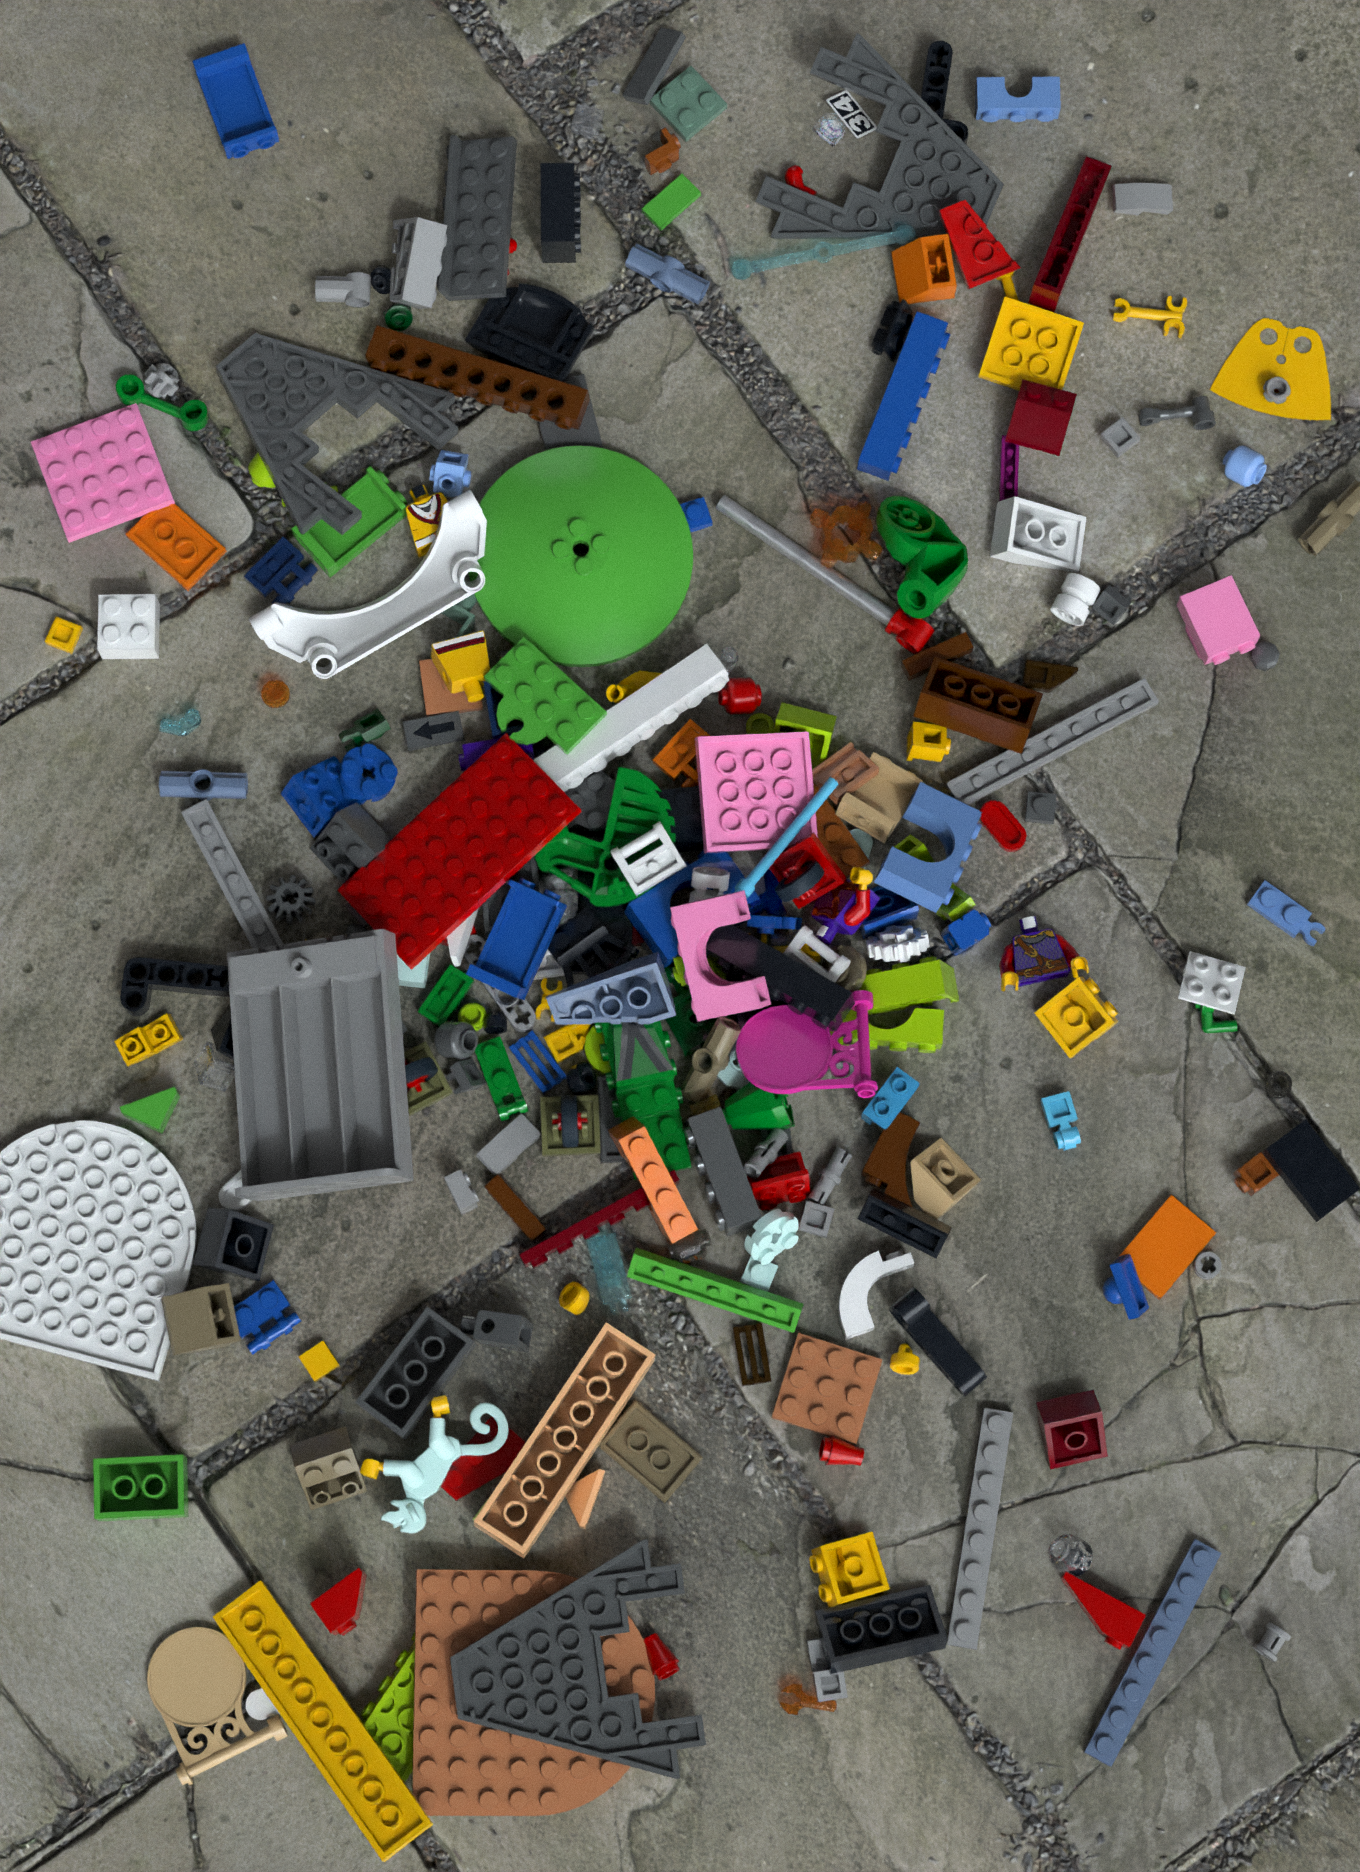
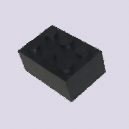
M540 163L542 262L576 263V253H581L580 173H575L574 163Z

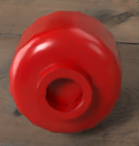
M750 677L729 678L730 681L718 691L719 705H723L725 711L730 715L753 713L756 707L761 705L762 693L760 685L756 684Z

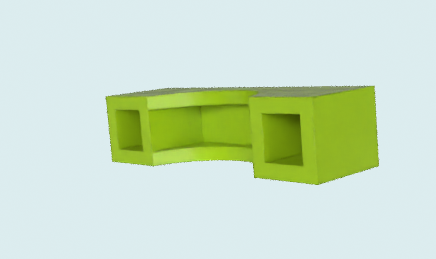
M915 1008L911 1017L904 1024L893 1029H881L869 1024L870 1050H875L878 1046H889L891 1051H906L907 1047L918 1048V1052L935 1053L936 1049H941L943 1044L944 1010ZM851 1009L843 1022L855 1020L857 1018L856 1011ZM857 1029L851 1031L853 1039L850 1044L858 1041ZM840 1037L837 1042L841 1045H846L843 1043L844 1037Z

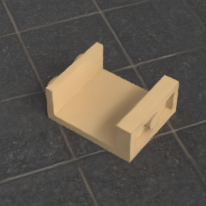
M873 752L870 760L879 767L878 775L852 794L846 792L835 815L885 844L901 820L912 794L923 780L917 778L914 773L895 765L887 757Z

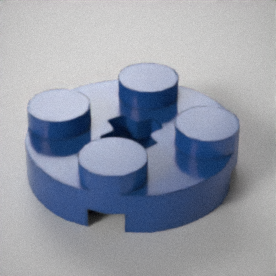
M365 744L362 747L351 749L346 753L339 766L340 785L349 796L360 801L362 799H372L371 802H376L385 798L393 788L398 774V770L391 758L373 744ZM363 769L370 770L374 778L372 779L369 776L364 778L362 776Z

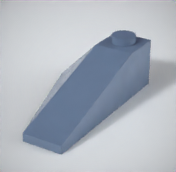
M658 952L629 961L546 996L556 1025L621 1024V1022L651 1024L676 1016L668 977Z

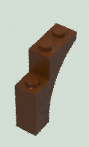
M900 1112L890 1126L883 1130L861 1175L866 1177L864 1181L877 1189L883 1186L886 1188L885 1194L913 1207L907 1191L905 1171L909 1146L920 1122Z

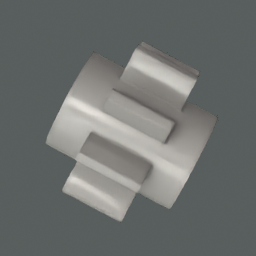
M159 363L157 367L152 364L145 372L147 377L144 380L146 383L145 387L151 395L157 398H165L167 394L172 397L179 388L177 385L179 381L178 373L169 364Z

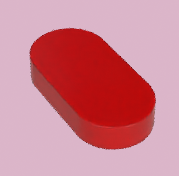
M990 800L984 803L980 809L982 814L979 818L983 827L1003 850L1008 852L1020 850L1024 846L1027 837L1024 827L1002 802Z

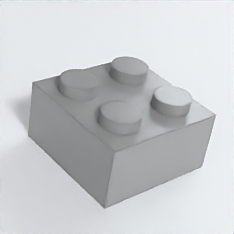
M460 1169L444 1177L461 1215L478 1208L477 1202H479L475 1190H470L469 1188L471 1183L466 1172L462 1173Z

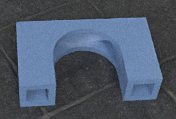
M920 782L912 794L902 818L935 834L945 848L946 859L940 862H925L892 846L881 864L874 883L937 913L942 903L948 905L954 893V889L950 888L952 882L957 883L964 868L960 866L961 861L966 862L973 846L969 845L971 839H976L982 827L978 823L982 812Z

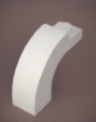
M901 1250L886 1256L887 1261L883 1262L879 1251L862 1259L851 1270L842 1287L838 1304L839 1322L845 1340L874 1330V1324L867 1306L868 1291L879 1279L912 1268L914 1261L911 1252L903 1254Z

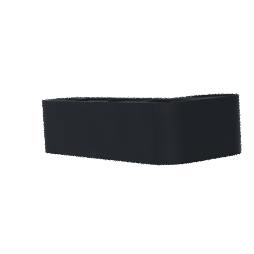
M936 41L928 49L921 98L928 106L938 108L934 112L967 145V126L960 121L943 119L953 50L947 42ZM937 56L942 57L941 67L936 66ZM932 80H937L941 82L942 85L933 86L929 82Z
M142 957L132 958L126 963L124 968L120 996L121 1004L127 1013L137 1017L144 1015L149 1010L152 990L230 997L229 982L226 983V987H222L219 982L223 981L225 976H228V966ZM144 967L146 968V973L142 978L135 979L132 977L134 969ZM173 970L175 971V976L171 981L164 982L161 980V974L164 971ZM199 972L204 975L201 983L196 985L189 983L192 974ZM132 996H142V1002L139 1006H128L129 999Z
M912 1287L890 1306L889 1311L961 1395L966 1397L987 1378L981 1367L930 1310V1304L915 1287Z

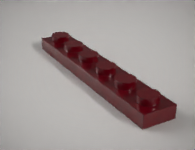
M673 1170L669 1174L676 1186L679 1184L680 1179L675 1170ZM643 1188L632 1192L519 1254L525 1268L531 1265L535 1269L549 1261L548 1255L556 1251L560 1255L573 1248V1242L583 1237L584 1240H588L600 1233L599 1227L607 1223L613 1226L626 1218L624 1214L628 1211L635 1209L636 1212H639L650 1206Z

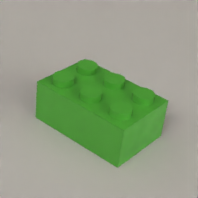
M185 1455L93 1459L95 1520L118 1521L189 1517L188 1467Z

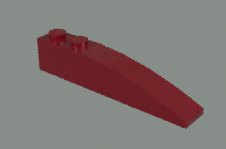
M1086 156L1034 282L1029 304L1055 312L1112 167L1111 165Z

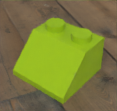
M781 703L773 733L809 732L812 769H814L827 759L837 716Z

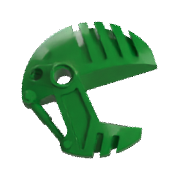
M619 767L603 842L600 843L571 833L566 826L535 855L536 862L542 872H551L571 885V888L590 899V902L596 907H612L629 903L653 887L636 896L620 868L613 871L606 868L607 860L612 857L610 851L616 847L620 849L653 829V825L659 821L671 841L676 843V834L671 833L670 826L676 827L675 819L668 816L667 810H672L667 799L659 797L656 791H662L646 775L637 770ZM659 838L625 860L630 865L660 847L663 843ZM564 865L595 874L592 888L578 879H573L555 866Z

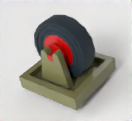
M426 1041L404 1052L409 1116L453 1094Z
M598 1095L540 1097L543 1157L601 1154Z

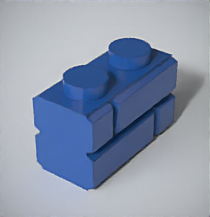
M972 910L944 928L940 936L952 955L957 956L988 936L991 923L983 912L979 913L976 910Z

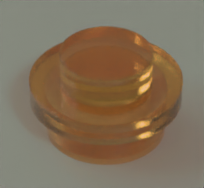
M271 680L263 686L261 697L268 707L281 708L289 701L290 691L284 682Z

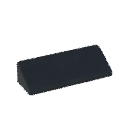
M875 1188L871 1190L857 1218L936 1259L952 1229L949 1225Z

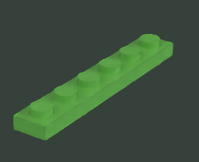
M636 1248L627 1274L628 1278L792 1333L795 1332L803 1308V1303Z

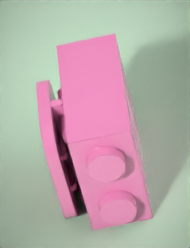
M1232 575L1179 597L1177 608L1186 624V633L1197 656L1203 660L1205 665L1211 662L1214 665L1223 663L1230 658V654L1238 651L1240 654H1244L1256 647L1255 644L1260 638V633Z

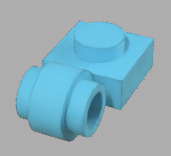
M1067 1091L1041 1098L1040 1102L1048 1128L1059 1127L1057 1132H1053L1057 1149L1063 1148L1065 1151L1076 1148V1144H1080L1081 1139L1077 1127L1071 1128V1125H1069L1070 1122L1077 1121L1078 1119L1070 1092Z

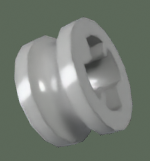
M1204 1252L1196 1258L1193 1268L1198 1277L1209 1280L1219 1274L1222 1264L1216 1254ZM1205 1258V1261L1211 1259L1214 1262L1212 1264L1213 1273H1210V1270L1206 1273L1201 1270L1203 1264L1200 1261Z

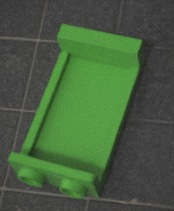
M371 466L365 469L366 475L341 494L342 497L362 511V518L347 532L341 535L322 519L304 535L299 532L296 525L291 528L294 538L329 578L407 516L405 510L407 501L398 490L393 492L387 485L389 484L387 477L380 470L375 472Z

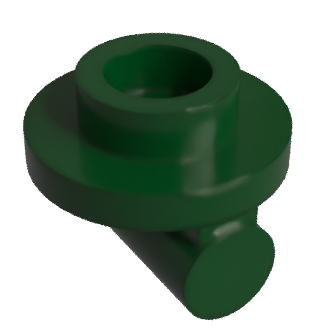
M394 304L383 311L387 326L394 331L407 329L413 321L410 306Z

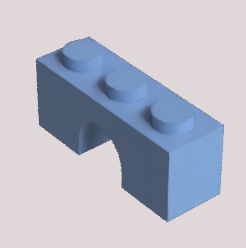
M977 77L975 85L976 120L982 119L985 122H995L999 119H1010L1013 122H1022L1026 119H1038L1041 122H1049L1053 119H1058L1061 108L1060 77H1032L1030 93L1024 97H1014L1006 91L1005 77Z

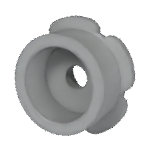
M1281 377L1269 379L1263 386L1265 399L1268 402L1273 401L1275 404L1284 403L1286 397L1291 392L1288 382ZM1274 389H1278L1279 393H1275Z

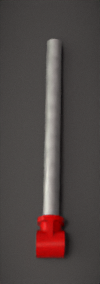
M724 495L719 500L716 506L718 511L886 625L885 632L889 635L891 633L895 634L896 641L909 652L918 654L935 632L933 627L922 618L908 617L902 608L898 609L897 612L728 496Z

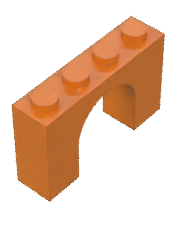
M633 1116L609 1129L608 1132L620 1155L627 1161L650 1202L648 1208L661 1233L673 1244L697 1231L698 1228L645 1126Z

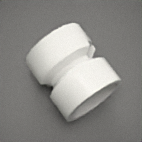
M1069 573L1061 587L1063 594L1057 595L1050 610L1057 618L1075 626H1083L1089 614L1088 606L1094 604L1101 589L1089 578L1076 573Z
M712 867L693 868L691 886L695 890L690 892L689 902L724 895L723 892L728 890L730 872Z

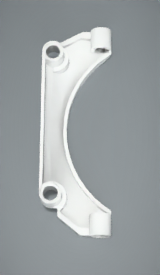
M470 489L443 504L435 538L421 563L400 585L371 602L357 607L333 611H313L295 608L282 603H274L251 616L249 621L259 638L265 641L268 648L299 663L308 660L313 673L321 679L330 678L483 588L485 576L477 561L484 556L487 520L482 513L483 510ZM468 572L478 573L474 581L464 580ZM321 658L331 660L326 667H319L316 663Z

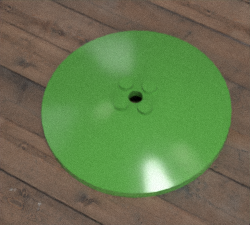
M564 446L534 454L511 467L498 478L481 500L479 505L483 510L482 513L487 520L484 556L477 561L484 573L485 584L480 591L474 594L482 613L489 623L513 646L525 637L556 665L567 667L601 666L623 660L650 645L667 629L678 614L685 600L693 569V545L689 525L678 500L671 490L656 474L638 461L624 454L594 446ZM583 543L588 547L589 552L585 556H577L572 549L576 544ZM468 572L470 582L477 578V572Z

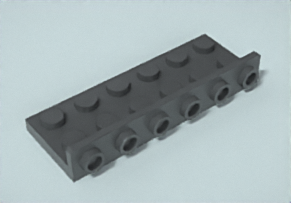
M457 135L450 136V145L446 149L448 171L444 175L446 197L442 201L444 210V223L442 224L447 225V243L442 250V270L436 282L438 291L448 301L506 297L517 140L513 136L464 141Z

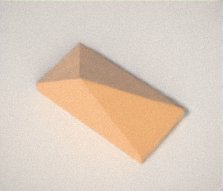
M598 1469L576 1481L565 1496L579 1527L582 1529L587 1527L605 1475L604 1470Z

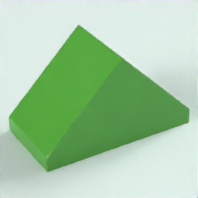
M172 1087L120 1107V1110L126 1118L163 1134L180 1095L178 1090Z

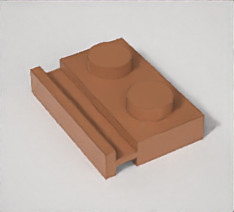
M852 742L812 769L813 781L817 783L819 789L829 777L838 782L839 785L829 795V798L836 805L841 802L846 792L852 794L879 773V767L862 751H857Z

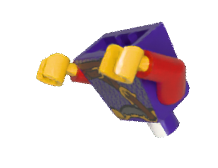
M853 867L850 872V880L846 879L843 884L816 899L811 915L821 924L815 936L823 943L830 945L837 933L853 935L879 901L880 897L867 887L873 879V875L869 870Z
M1035 916L1019 920L1022 935L1012 937L1011 944L1004 948L999 963L1001 991H1005L1006 985H1013L1015 991H1018V987L1068 977L1070 967L1074 978H1078V969H1084L1087 974L1089 973L1087 959L1080 957L1075 948L1061 935L1055 934L1053 929L1039 931Z

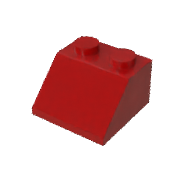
M357 1568L310 1603L329 1632L335 1636L337 1634L345 1636L357 1627L355 1621L360 1618L367 1575L361 1568Z

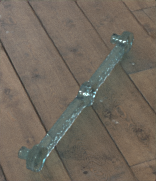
M901 225L897 228L896 232L834 245L820 242L814 249L753 262L738 259L733 263L731 271L736 279L746 280L752 273L814 260L825 264L830 262L833 256L895 243L904 246L915 240L916 232L910 225ZM822 248L828 250V255L825 257L819 255V250Z

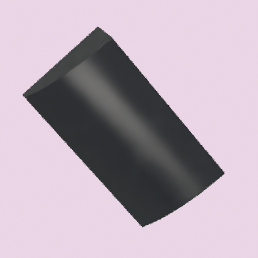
M930 1585L815 1611L819 1635L830 1674L946 1648L947 1635Z

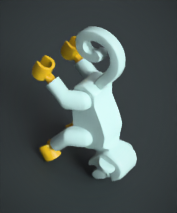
M447 1396L434 1397L431 1402L433 1418H430L429 1447L413 1462L384 1459V1462H379L373 1459H365L360 1469V1473L363 1476L377 1480L379 1471H382L385 1476L400 1477L406 1493L405 1499L392 1500L390 1502L398 1510L386 1511L381 1516V1521L393 1524L394 1528L400 1526L402 1533L413 1534L423 1530L427 1523L424 1502L427 1498L438 1492L452 1464L461 1456L492 1454L499 1450L506 1442L509 1432L508 1422L504 1413L497 1406L486 1402L480 1403L470 1413V1423L473 1429L484 1435L490 1432V1426L482 1423L480 1418L483 1414L491 1415L498 1425L496 1437L485 1444L461 1445L459 1440L445 1435L446 1421L441 1415L450 1414Z

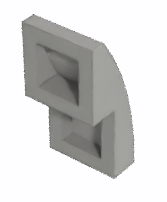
M1123 183L1112 186L1114 213L1138 216L1142 212L1168 215L1173 211L1172 186L1170 184Z
M521 1113L477 1153L476 1157L494 1176H497L516 1161L522 1152L540 1138L541 1133Z
M821 1639L806 1640L817 1701L823 1702L847 1698L844 1671L830 1674Z

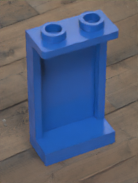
M245 43L193 60L197 78L227 159L232 157L241 158L250 151L259 148L268 149L276 142H279L277 129L269 113Z
M520 877L518 882L509 879L508 885L511 888L476 965L470 964L466 975L513 997L525 1000L567 905L559 902L560 895L545 889L543 894L535 891L536 884Z

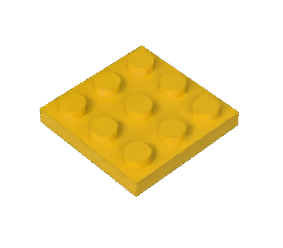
M1004 296L978 377L1018 391L1023 379L1063 390L1084 322Z

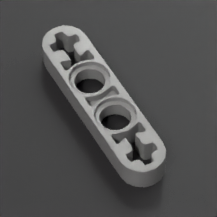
M470 935L463 957L469 966L470 964L475 965L474 963L478 961L477 956L473 952L467 953L470 950L469 944L472 942L474 945L481 944L482 946L479 947L481 954L486 943L478 935ZM481 982L516 1031L526 1033L534 1028L536 1014L526 998L521 1000L514 997L511 1002L504 1003L498 997L500 990ZM519 1001L523 1003L518 1005L522 1014H530L528 1017L529 1024L524 1025L522 1022L516 1023L518 1015L514 1009L510 1013L507 1011L514 1008Z

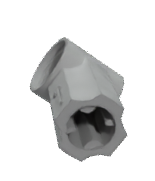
M352 272L347 274L346 277L316 276V302H345L346 305L357 308L370 305V275L362 272Z

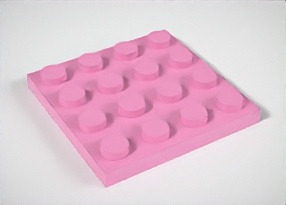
M137 403L31 441L69 543L138 518L151 511L162 509L170 504H175Z
M809 732L701 736L695 738L704 853L769 850L814 797ZM816 812L787 847L813 832L817 836Z

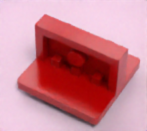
M800 1151L777 1157L772 1164H768L757 1179L747 1176L758 1208L761 1210H770L778 1204L788 1201L790 1203H797L803 1201L810 1194L808 1169H805Z

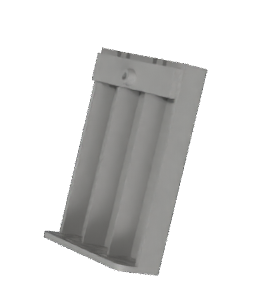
M385 929L352 933L350 937L339 935L333 936V939L325 937L283 944V947L277 945L266 946L265 950L253 948L227 952L242 1187L235 1188V1197L254 1201H266L414 1181L395 933Z

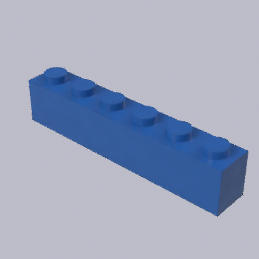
M918 311L916 312L859 457L857 470L889 481L892 472L897 474L902 462V458L898 457L901 448L907 449L912 436V433L908 432L911 422L917 423L922 408L918 407L921 398H927L931 383L927 382L930 373L936 374L941 358H938L937 355L940 348L945 350L951 335L947 333L948 322Z

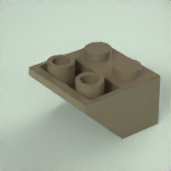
M229 1283L201 1287L161 1298L173 1356L224 1348L241 1341Z
M346 1426L290 1445L294 1467L310 1510L368 1492L363 1475L360 1473L361 1468Z

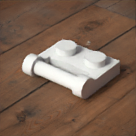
M660 821L653 825V829L620 849L616 847L610 851L636 896L686 867L685 862ZM660 838L663 845L628 865L625 860L627 857Z
M807 926L800 929L783 953L833 982H836L851 962L844 955L839 956L815 937L813 931ZM805 943L833 965L829 972L800 950Z

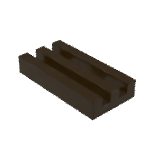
M762 1323L733 1327L742 1387L771 1382ZM753 1331H757L764 1377L760 1378L752 1338ZM740 1333H746L753 1379L747 1380Z

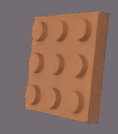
M798 1333L771 1418L825 1436H834L847 1443L856 1445L883 1359Z

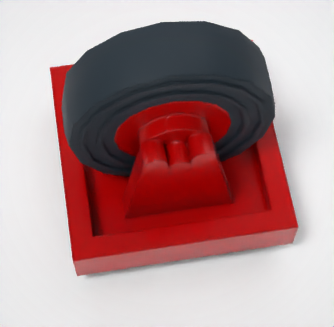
M814 832L787 847L769 868L779 881L775 888L778 897L783 902L792 900L798 909L843 884L847 879Z

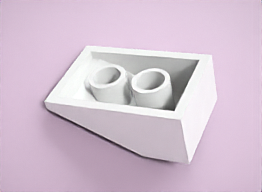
M1016 496L999 501L996 507L990 557L1015 564L1079 572L1086 517Z

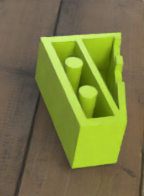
M937 957L920 959V964L909 966V963H898L892 965V970L883 972L881 969L867 970L866 978L859 989L870 991L873 994V1008L868 1010V1015L905 1010L908 1006L922 1003L923 1007L932 1006V1001L946 998L950 999V1003L959 1002L954 968L940 959L937 960Z

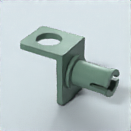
M475 594L441 612L443 615L463 625L456 637L468 635L474 629L475 615L470 613V611L477 602Z

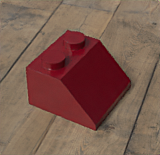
M1023 379L1005 441L1060 456L1077 394Z
M1094 1390L1036 1402L1039 1427L1050 1470L1108 1457L1103 1414Z

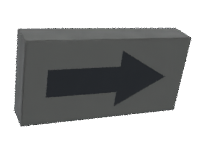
M459 711L403 722L408 751L464 740Z

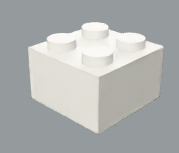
M156 594L98 595L97 650L102 659H159L160 603Z

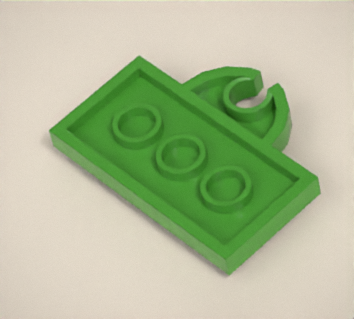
M525 637L484 676L485 681L503 696L498 704L496 714L500 731L502 733L505 732L509 722L515 719L522 721L524 724L519 732H514L510 736V739L514 740L517 744L528 745L537 743L547 736L568 755L607 715L606 710Z

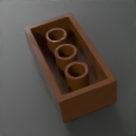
M935 656L921 690L913 717L1022 754L1043 693Z

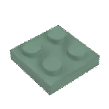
M692 66L678 75L650 100V105L685 142L727 109V103Z

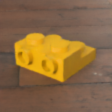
M1083 976L1076 978L1034 1012L1069 1058H1073L1091 1042L1097 1040L1119 1022L1115 1017L1118 1014L1117 1009L1110 1001L1103 1002L1097 994L1100 992V988L1090 977L1087 980Z
M873 1532L822 1545L811 1550L812 1556L809 1558L810 1567L814 1573L819 1575L821 1585L818 1586V1594L823 1602H827L828 1608L890 1589Z

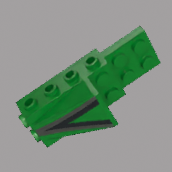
M660 1021L651 1024H638V1022H621V1024L594 1023L595 1031L602 1034L604 1043L599 1044L602 1062L608 1061L610 1072L605 1073L608 1089H613L616 1100L611 1101L614 1117H620L622 1123L634 1116L645 1126L668 1172L692 1168L679 1112V1105L683 1104L681 1088L674 1085L677 1069L674 1058H668L666 1049L671 1047L668 1031H662ZM632 1171L634 1180H638L634 1172Z

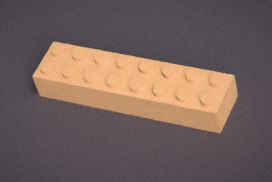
M605 1323L475 1518L474 1526L524 1559L654 1363L656 1354L613 1326Z

